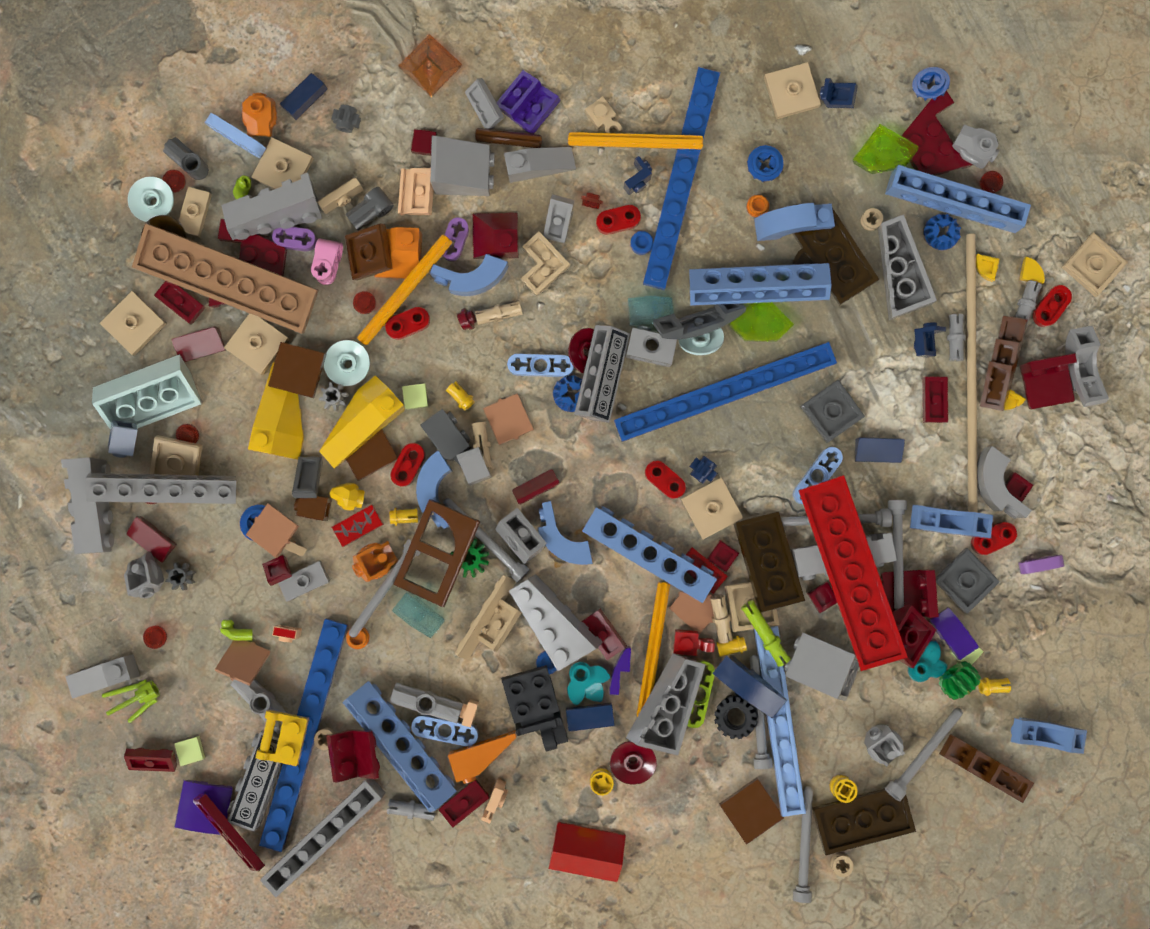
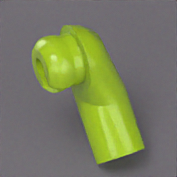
M242 175L237 179L233 189V195L236 200L248 195L251 188V179L248 176Z
M223 620L221 622L220 632L234 641H252V629L233 628V620Z

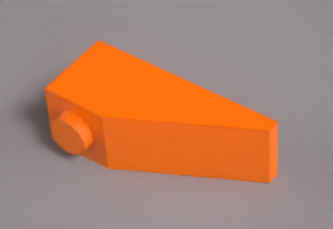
M516 730L477 742L472 746H465L450 751L448 758L456 783L463 781V784L476 780V776L480 775L517 738Z

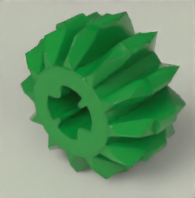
M473 539L468 550L471 555L476 556V560H472L474 564L470 565L468 561H464L460 571L462 568L464 569L463 577L465 578L468 576L469 570L471 571V576L473 578L476 577L475 568L480 573H483L485 570L480 564L489 565V561L482 560V557L488 556L489 552H480L485 547L484 544H480L478 548H475L477 544L476 539Z
M963 661L956 663L944 675L940 676L938 684L945 695L947 694L949 698L957 700L975 690L976 686L980 684L981 676L974 666Z

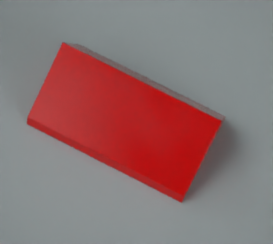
M557 821L548 869L617 882L623 865L626 835Z

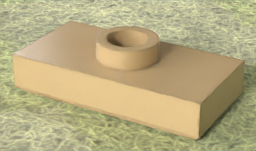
M353 178L318 200L317 203L324 213L327 214L338 206H346L351 202V198L364 190L357 178Z
M188 187L179 217V222L186 234L200 238L212 197L210 192Z

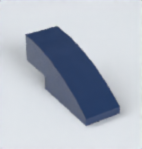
M732 654L727 655L712 673L735 693L771 718H774L787 702V699L753 669L749 670Z

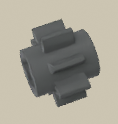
M343 104L340 105L339 110H333L331 120L336 124L335 128L339 131L352 133L354 128L359 129L361 122L357 109L352 106Z
M179 562L174 563V569L166 570L169 575L165 582L173 584L172 590H177L179 586L182 591L188 590L187 584L195 583L192 578L196 571L188 569L189 563L183 564L182 568ZM183 573L184 577H182L181 580H178L177 576Z

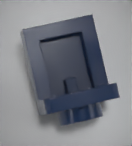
M826 78L825 84L820 90V98L827 108H854L858 86L856 83H833L831 78Z
M640 156L634 159V166L639 172L624 182V190L628 195L633 192L636 194L641 192L647 186L646 183L651 180L652 168L648 161L642 160Z
M937 322L924 323L923 328L914 329L916 356L935 357L934 334L946 332V327L937 326Z

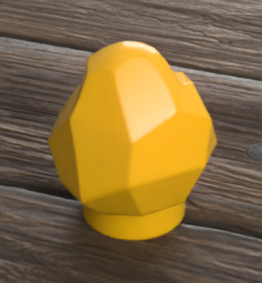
M354 483L341 484L330 490V497L335 499L336 504L344 510H354L355 507L361 508L363 505L365 491L360 490Z

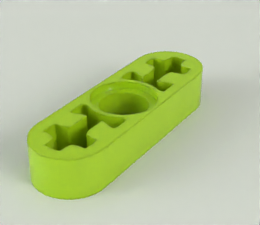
M705 660L699 662L706 664L707 669L710 671V674H705L704 682H708V686L702 683L699 685L700 688L705 690V697L700 701L695 700L694 704L703 705L702 709L697 707L696 714L700 717L699 720L695 719L694 723H691L689 718L687 726L690 728H698L704 723L715 676L712 674L715 671L714 666Z

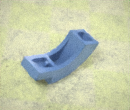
M814 203L793 205L764 213L754 219L757 241L777 240L796 232L831 229L835 226L832 204L814 205Z
M486 254L482 264L469 273H457L433 264L430 274L432 278H435L434 282L440 285L447 286L449 283L451 294L474 296L482 294L498 284L509 266L507 261Z
M439 451L431 455L424 463L417 479L416 494L422 513H424L429 499L440 503L438 497L439 485L442 479L452 472L449 464ZM433 512L434 515L431 518L438 528L440 526L443 529L450 527L441 516Z
M551 501L542 503L543 508H539L541 522L546 521L547 526L538 527V531L547 543L546 547L555 556L566 562L579 565L593 564L588 541L573 542L563 537L557 529Z
M913 505L910 528L953 535L991 538L993 515Z
M1019 717V719L1014 718V724L1011 727V742L1084 754L1087 730Z

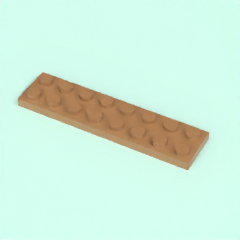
M145 224L132 268L301 334L305 333L319 292L318 289L151 224Z

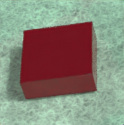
M414 129L411 147L412 154L431 156L432 136H437V132Z
M1012 472L1005 482L1008 492L1021 503L1034 486L1016 472Z
M719 540L707 560L727 572L739 552Z
M284 555L262 564L270 586L292 577L287 558Z
M824 582L806 593L818 613H822L837 604L834 592L828 582Z

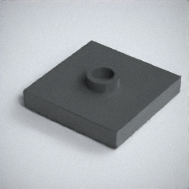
M839 379L800 406L826 443H829L865 417Z
M965 548L936 576V584L965 614H968L1000 583L968 548Z

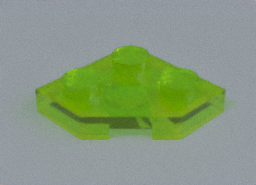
M879 124L853 158V164L870 174L892 171L898 165L905 167L918 151V146Z
M773 302L750 303L746 307V311L729 324L744 341L777 342L794 325Z

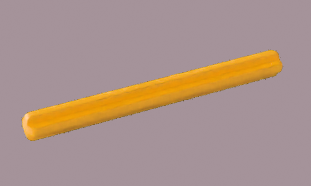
M570 132L568 144L570 146L701 150L703 148V136Z
M446 235L440 236L357 336V339L362 344L368 345L388 319L391 318L431 270L433 264L435 265L450 247L452 241Z
M658 582L637 717L655 684L670 584L666 582Z

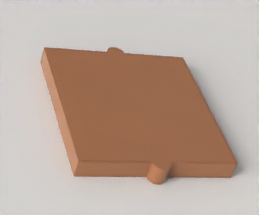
M518 393L503 400L498 399V402L483 408L499 445L512 439L518 440L519 436L534 430Z
M267 503L261 514L255 517V522L246 536L275 558H278L285 546L290 544V539L299 525Z
M680 591L677 599L669 607L671 611L694 631H698L699 634L709 623H713L712 617L714 614L710 601L712 595L710 593L704 602L701 603Z
M233 640L216 666L215 671L230 677L232 681L237 680L250 686L270 655V651L256 645L255 642Z

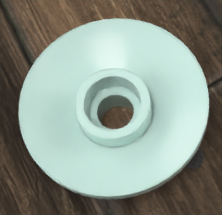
M157 177L139 179L132 185L128 193V206L135 217L144 222L158 215H168L174 204V195L170 186ZM153 198L157 199L155 205H151V200Z
M719 328L697 337L678 339L681 348L690 354L707 355L717 351L722 346L724 333Z
M351 340L339 341L333 344L326 352L324 369L327 376L336 384L352 386L361 382L368 374L370 358L365 348L359 343ZM348 360L352 361V366L345 368V362Z

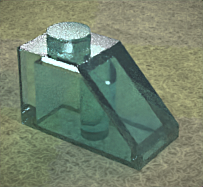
M645 296L628 298L627 300L629 326L651 324L654 319L674 313L672 298Z
M406 592L392 610L393 613L408 625L429 638H432L445 621L443 617L410 592Z

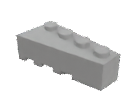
M309 173L302 174L301 180L293 183L290 179L281 182L282 187L271 190L268 187L260 190L256 197L247 195L221 205L226 227L232 240H243L251 235L267 234L278 228L288 229L297 224L313 223L318 219H322Z
M904 214L881 223L878 233L888 318L890 321L932 305L937 299Z
M95 458L61 459L62 468H67L68 478L64 479L65 489H69L71 493V499L67 503L68 511L75 519L71 523L75 554L112 552L111 547L114 545V537L111 533L110 524L113 521V514L109 508V502H86V477L88 473H111L107 460Z
M892 533L866 535L876 567H882L887 562L897 561ZM817 544L790 549L798 577H802V581L815 579L816 574L825 573V576H828Z
M536 574L509 590L557 671L594 651L603 643L598 636L595 637L588 630V627L576 618L572 610L567 605H564L556 597L557 595Z
M673 653L626 739L637 746L679 755L706 664Z

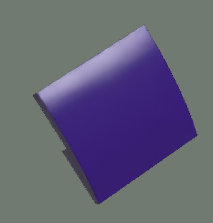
M522 70L496 103L501 112L530 134H534L561 100L558 95L542 86L538 79Z
M183 780L174 827L188 831L220 835L195 805L193 799L199 794H206L227 819V811L230 806L233 790L232 786L208 784L206 781Z

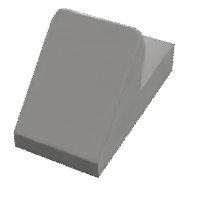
M552 194L543 234L546 239L565 243L573 216L572 210L575 200Z

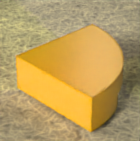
M976 254V269L978 273L990 282L995 281L1000 259Z
M1025 257L1023 258L1019 280L1025 282L1031 280L1044 284L1045 276L1043 269L1034 259Z
M1010 389L1004 410L1014 409L1022 405L1026 399Z

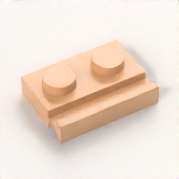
M401 168L398 214L432 215L434 190L430 182L431 168Z
M497 779L487 806L484 809L482 821L490 824L496 808H502L508 792L507 789H504L506 781Z

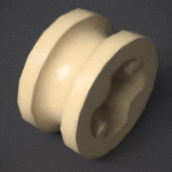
M875 208L866 210L860 219L862 227L868 231L876 230L883 222L881 211ZM870 214L872 215V218L875 216L877 219L874 222V225H871V222H867V218L870 216Z
M326 727L319 730L314 737L316 747L321 750H328L327 742L323 744L320 741L323 738L320 736L321 733L323 735L336 733L332 728Z
M837 853L830 860L831 868L836 875L846 877L852 873L854 865L846 854ZM843 859L847 863V867L844 866V870H840L836 866L837 863L840 864L839 860Z

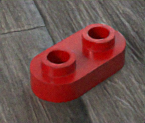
M633 205L605 210L597 216L596 227L604 235L634 229L640 222L641 213ZM627 213H632L634 217L632 219H627L625 215ZM609 218L612 223L606 225L603 220Z
M1057 285L1046 293L1033 311V320L1038 326L1048 327L1056 323L1072 300L1070 289L1063 285ZM1055 295L1059 296V302L1054 299ZM1042 312L1046 314V320L1042 319Z
M414 307L388 319L385 329L392 339L401 340L426 329L430 323V316L424 308ZM415 315L422 316L419 322L414 321ZM395 324L401 325L398 331L393 330Z
M409 443L402 449L390 474L391 480L395 485L406 487L413 482L425 459V451L420 445ZM412 451H416L418 453L416 459L410 458V453ZM402 471L407 473V478L401 480L399 477Z
M652 461L646 466V479L665 496L676 499L684 494L686 489L684 480L663 462ZM654 468L660 469V476L653 475L652 471ZM671 483L678 485L677 491L674 492L670 489Z
M997 523L992 526L991 538L972 537L971 547L977 554H991L1012 544L1017 538V530L1011 523ZM1005 529L1009 532L1007 538L1003 536V531ZM984 539L988 541L986 548L982 545Z

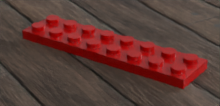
M843 475L798 490L861 671L908 658L845 476Z

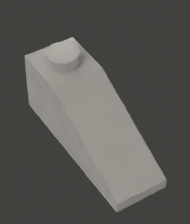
M572 147L528 148L504 153L510 183L576 170Z
M134 654L68 675L66 680L73 699L139 677L140 674Z

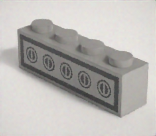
M595 325L574 415L593 421L610 422L630 337L629 333L613 326Z
M264 730L256 733L253 739L252 747H254L252 756L249 755L245 761L244 769H246L244 778L239 779L235 789L238 792L236 800H232L227 814H230L228 821L231 824L251 831H255L261 825L283 764L255 758L257 750H260ZM273 731L269 749L271 752H276L279 735L275 731Z

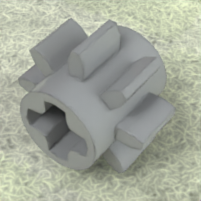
M330 382L329 388H321V391L324 393L323 397H320L319 400L326 402L325 409L328 410L333 406V409L338 412V406H347L344 399L349 394L341 392L344 386L340 384L335 388L334 384ZM330 394H336L338 399L336 401L332 400Z

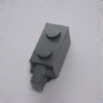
M441 409L420 424V426L444 459L455 460L460 465L456 455L469 451L471 446L468 443L472 440L464 429L459 431L455 426L458 421L451 411L446 413Z

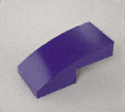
M949 607L941 611L939 617L929 619V622L937 630L936 632L940 638L945 640L958 660H962L979 648L973 637Z
M630 646L622 650L615 663L610 680V695H619L620 671L630 672Z

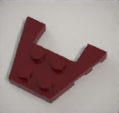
M947 90L944 96L940 95L936 100L931 99L897 140V144L915 170L934 176L973 166V164L963 160L960 153L953 148L951 138L936 117V115L955 103Z
M220 219L218 239L225 242L241 243L239 259L284 276L287 256L286 248L257 234L243 240H232L227 230L225 219ZM209 298L208 306L211 308L226 305Z

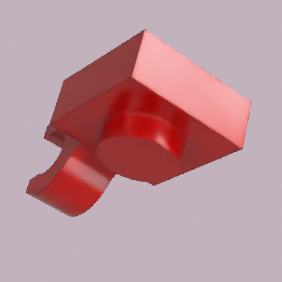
M675 629L673 653L697 656V649L704 652H714L715 642L711 638H698V631Z

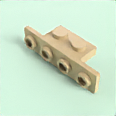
M503 575L496 582L492 594L483 603L482 610L477 618L472 621L468 633L459 642L455 655L468 660L479 642L498 652L522 613L505 601L510 593L509 590L516 583L513 578Z

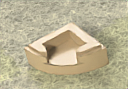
M290 539V544H287L284 549L299 556H304L307 549Z

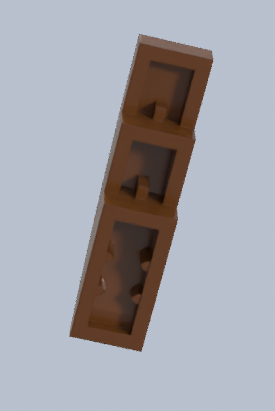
M1011 316L1002 317L992 360L988 364L980 407L1004 411L1018 364L1028 319Z
M952 734L949 735L939 753L941 756L1021 803H1024L1034 785L1032 781Z

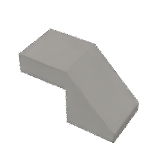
M479 447L456 455L470 486L492 478Z

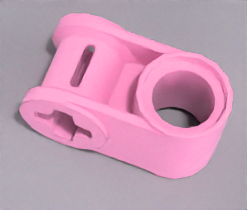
M321 238L316 242L311 273L322 285L332 284L336 279L339 262L343 253V244L341 242Z

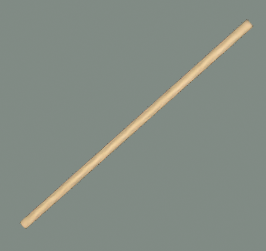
M967 234L968 512L978 513L975 234Z

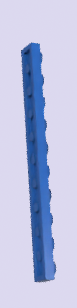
M698 67L681 135H699L704 138L720 72ZM677 149L643 281L645 286L661 290L666 288L700 150Z
M827 342L615 419L614 423L621 442L833 366L837 364L830 343Z
M327 618L324 620L297 716L309 718L299 765L282 764L259 846L279 852L284 850L313 750L314 737L319 729L348 624Z

